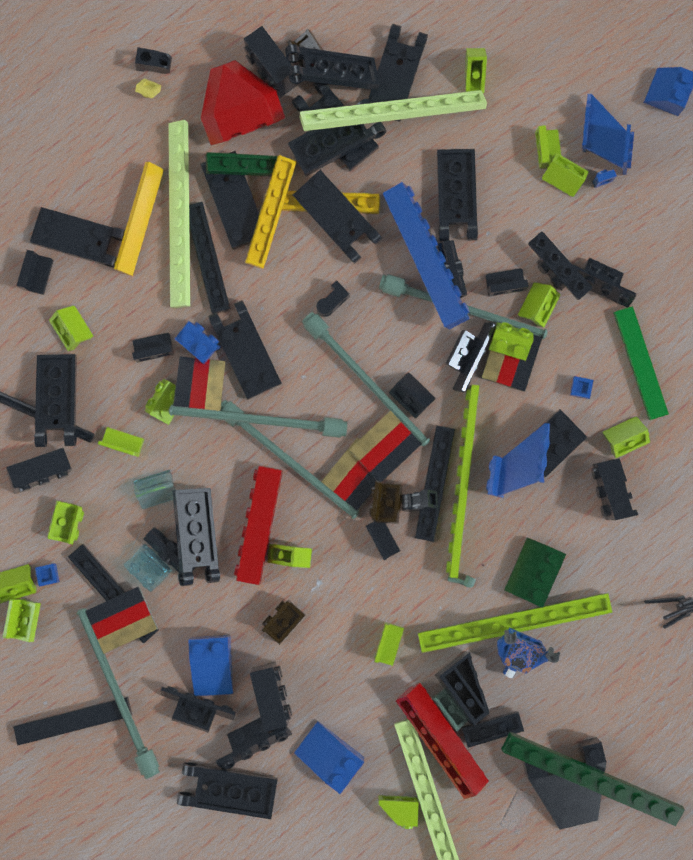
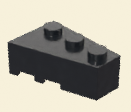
M64 447L6 467L14 494L28 491L37 485H45L54 478H65L69 476L68 473L72 469Z
M620 458L593 464L591 472L593 479L597 481L596 493L602 501L603 506L600 507L602 516L606 520H620L637 516V509H632L629 500L633 497L631 492H627L625 484L627 479Z
M464 651L438 671L435 677L468 723L476 725L490 712L477 678L478 675L471 659V653Z

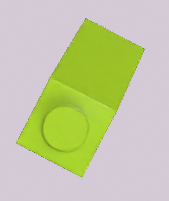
M466 48L465 92L482 90V93H484L487 65L485 48Z
M269 544L267 563L310 568L312 548Z
M378 795L379 805L398 826H401L403 829L418 827V797Z

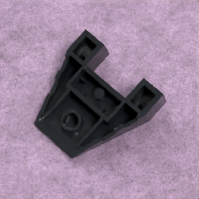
M597 737L578 741L582 762L605 772L607 761L602 742ZM522 761L525 775L560 830L598 821L601 794Z

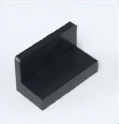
M27 250L16 286L25 291L44 295L54 260Z
M522 268L485 275L489 297L526 291L529 287L528 280H524Z
M169 333L132 341L134 352L132 353L133 360L137 363L174 355Z
M407 373L389 391V394L415 419L436 399L410 373Z
M374 521L366 525L384 561L400 552L386 523H376Z

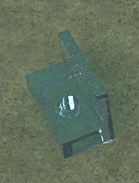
M170 469L133 481L134 494L142 509L173 500L172 491L176 490Z

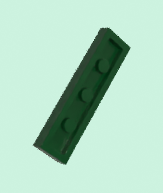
M207 152L205 155L206 173L272 176L277 156Z

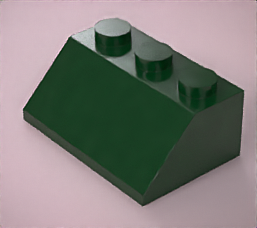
M527 537L504 591L543 608L566 554Z

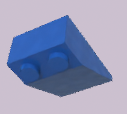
M218 635L190 638L188 640L189 661L194 695L233 694L231 636Z
M319 721L316 722L294 752L318 777L339 794L343 792L364 763V756Z

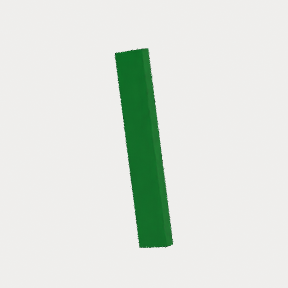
M633 306L615 311L613 314L649 421L669 415Z

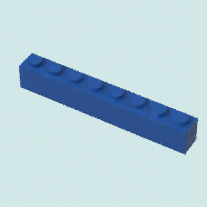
M401 182L383 192L384 198L444 327L450 330L469 320V308L460 299V296H462L461 291L452 282V279H454L453 274L444 265V262H446L445 257L436 248L438 242L434 235H430L428 231L430 225L420 214L423 211L419 203H415L413 199L415 194L411 186Z

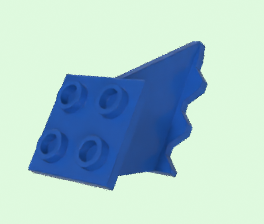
M588 94L582 152L588 150L622 168L623 175H626L627 168L631 169L634 132L631 131V124H627V130H625L592 94Z
M549 423L543 424L503 458L493 456L489 463L490 479H488L486 484L488 495L504 498V494L537 482H545L546 454L550 444Z

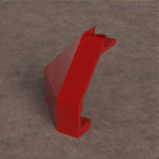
M233 60L210 69L201 121L211 146L285 119L276 90L238 61Z

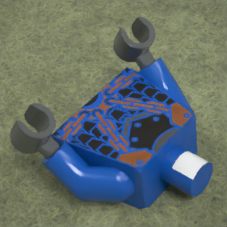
M512 628L505 630L504 635L497 640L498 655L502 663L506 665L503 674L509 678H513L517 670L527 674L531 669L545 662L556 663L559 661L560 652L554 653V648L549 647L548 651H546L542 641Z

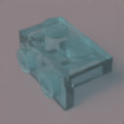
M146 544L142 545L133 557L124 564L129 573L134 575L143 587L147 588L150 592L157 588L173 571Z

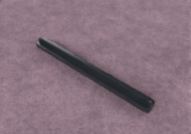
M0 391V403L35 418L34 406ZM55 420L53 424H58V420ZM76 425V436L89 443L92 442L95 434Z

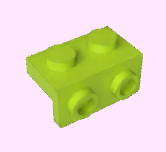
M497 322L489 350L526 361L533 343V333L526 328L519 329L512 327L511 324L506 322Z
M165 379L162 382L160 381L155 387L156 392L145 405V412L169 425L174 415L171 416L169 414V408L174 404L176 385Z
M56 500L47 539L73 545L79 536L78 523L82 522L84 516L82 507Z
M10 599L3 638L34 642L41 603L25 599Z

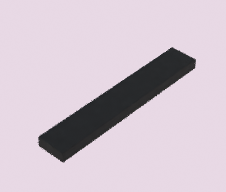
M203 201L190 204L189 226L211 312L213 314L215 312L229 311L231 308Z
M436 425L424 490L429 489L437 492L438 509L419 512L415 533L416 539L434 542L455 429Z
M85 544L80 545L68 556L106 601L126 592ZM156 629L146 635H143L139 637V639L144 644L155 633H157L159 629Z
M128 696L124 697L128 709L132 715ZM112 700L13 726L17 746L120 720L123 717L116 701Z

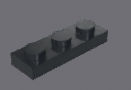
M514 711L480 721L476 725L463 726L462 731L469 748L507 737L510 732L515 734L524 732L519 712Z

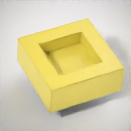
M144 78L136 84L135 92L142 94L146 98H154L160 93L161 85Z

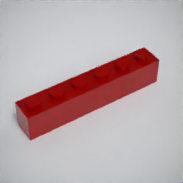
M259 466L258 470L255 469L253 481H256L255 488H251L249 495L252 503L251 508L247 507L245 518L248 519V523L242 530L241 537L244 538V543L239 546L238 557L241 558L240 563L236 564L234 576H237L236 581L255 585L261 584L283 474L282 470Z
M418 683L409 687L395 701L463 799L476 796L489 780L422 684Z

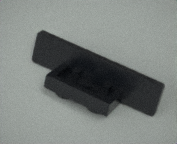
M541 231L529 241V247L540 258L537 261L539 270L551 278L550 281L554 287L560 288L561 291L566 287L577 300H580L592 289L588 281L544 232Z
M592 258L587 260L584 269L573 265L592 286L590 291L627 308L636 298L637 294L620 286L624 273L617 269L611 268Z
M485 322L478 337L466 330L461 331L446 362V365L460 372L453 387L454 391L464 392L469 387L470 379L478 368V362L486 352L489 339L494 335L495 323Z
M167 686V688L162 687L160 690L161 696L178 701L172 721L209 733L215 714L230 720L235 718L236 712L229 706L222 705L221 707L215 705L209 699H197L191 693L182 694L176 688Z
M260 717L227 734L233 752L216 760V763L222 769L232 768L235 766V763L250 759L253 754L269 749L270 745L287 740L288 736L292 735V732L287 726L271 733L269 731L264 732Z

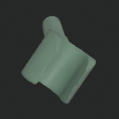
M468 575L465 580L448 576L449 582L459 583L469 588L473 587L476 579Z

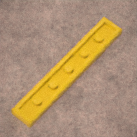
M281 155L277 156L245 260L246 264L264 269L297 161Z
M145 162L114 267L115 270L129 276H133L164 169L151 162Z
M287 191L282 211H306L293 197L296 191ZM342 193L359 213L379 214L380 194Z

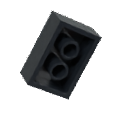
M263 26L244 38V50L247 53L246 58L248 62L257 67L256 71L262 80L266 79L269 83L268 85L276 90L279 98L298 86V84H293L289 81L288 69L292 66Z
M561 409L543 423L550 424V444L546 454L547 466L544 470V478L587 438Z
M276 661L253 667L250 671V677L264 732L288 726L292 710L290 704H286V697L288 695L286 686L281 684V677H283L281 667L277 666Z

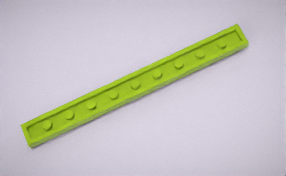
M471 385L470 389H466L465 394L468 407L464 408L463 419H466V425L461 430V438H464L463 446L459 448V457L462 460L461 465L457 466L456 474L460 478L459 484L455 485L454 495L457 496V503H453L452 515H455V522H451L450 534H453V540L448 545V553H451V558L446 563V573H449L448 576L451 578H458L479 385Z
M603 593L546 605L543 608L537 607L418 632L421 652L424 653L500 637L509 628L523 632L613 612L609 594Z

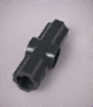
M454 240L443 241L438 244V249L445 257L446 262H444V265L453 274L454 279H452L454 286L457 285L462 294L460 298L467 296V290L463 279L464 271L461 260L458 259Z
M153 527L143 540L158 553L157 555L166 564L171 565L179 572L177 543L171 539L169 540L159 529Z

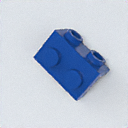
M189 321L174 339L205 364L213 353L221 348L218 345L219 340L212 334L209 336L203 332L205 328L198 322L194 324Z

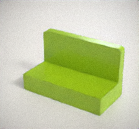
M546 125L538 126L535 132L539 169L548 168L556 153L561 155L558 130H546Z
M556 153L542 179L574 197L584 183L589 171Z
M534 282L518 315L522 318L530 319L537 326L544 328L561 294L551 285Z
M75 306L56 310L49 319L68 352L74 350L80 342L93 337V334Z
M633 417L603 431V435L610 443L612 455L615 458L650 443L648 429L638 417Z
M107 427L103 440L98 441V444L139 457L144 439Z
M29 564L0 572V603L36 593L37 587L30 577L31 567Z
M385 622L374 658L375 663L381 662L393 666L404 627Z

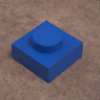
M607 169L602 170L596 174L592 181L593 185L597 188L611 183L617 175L614 169L607 171Z
M574 376L570 396L590 399L594 380Z
M56 563L35 568L39 587L60 582Z

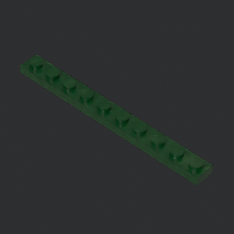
M513 732L509 733L501 748L502 752L671 825L676 826L685 811L684 807L680 804Z

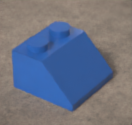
M683 67L657 68L643 103L679 116L684 110L693 89V71Z

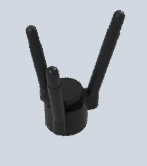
M684 595L644 601L645 604L679 602L676 604L677 611L663 616V619L666 620L679 614L680 616L663 625L664 629L683 618L691 616V613H693V598H685Z

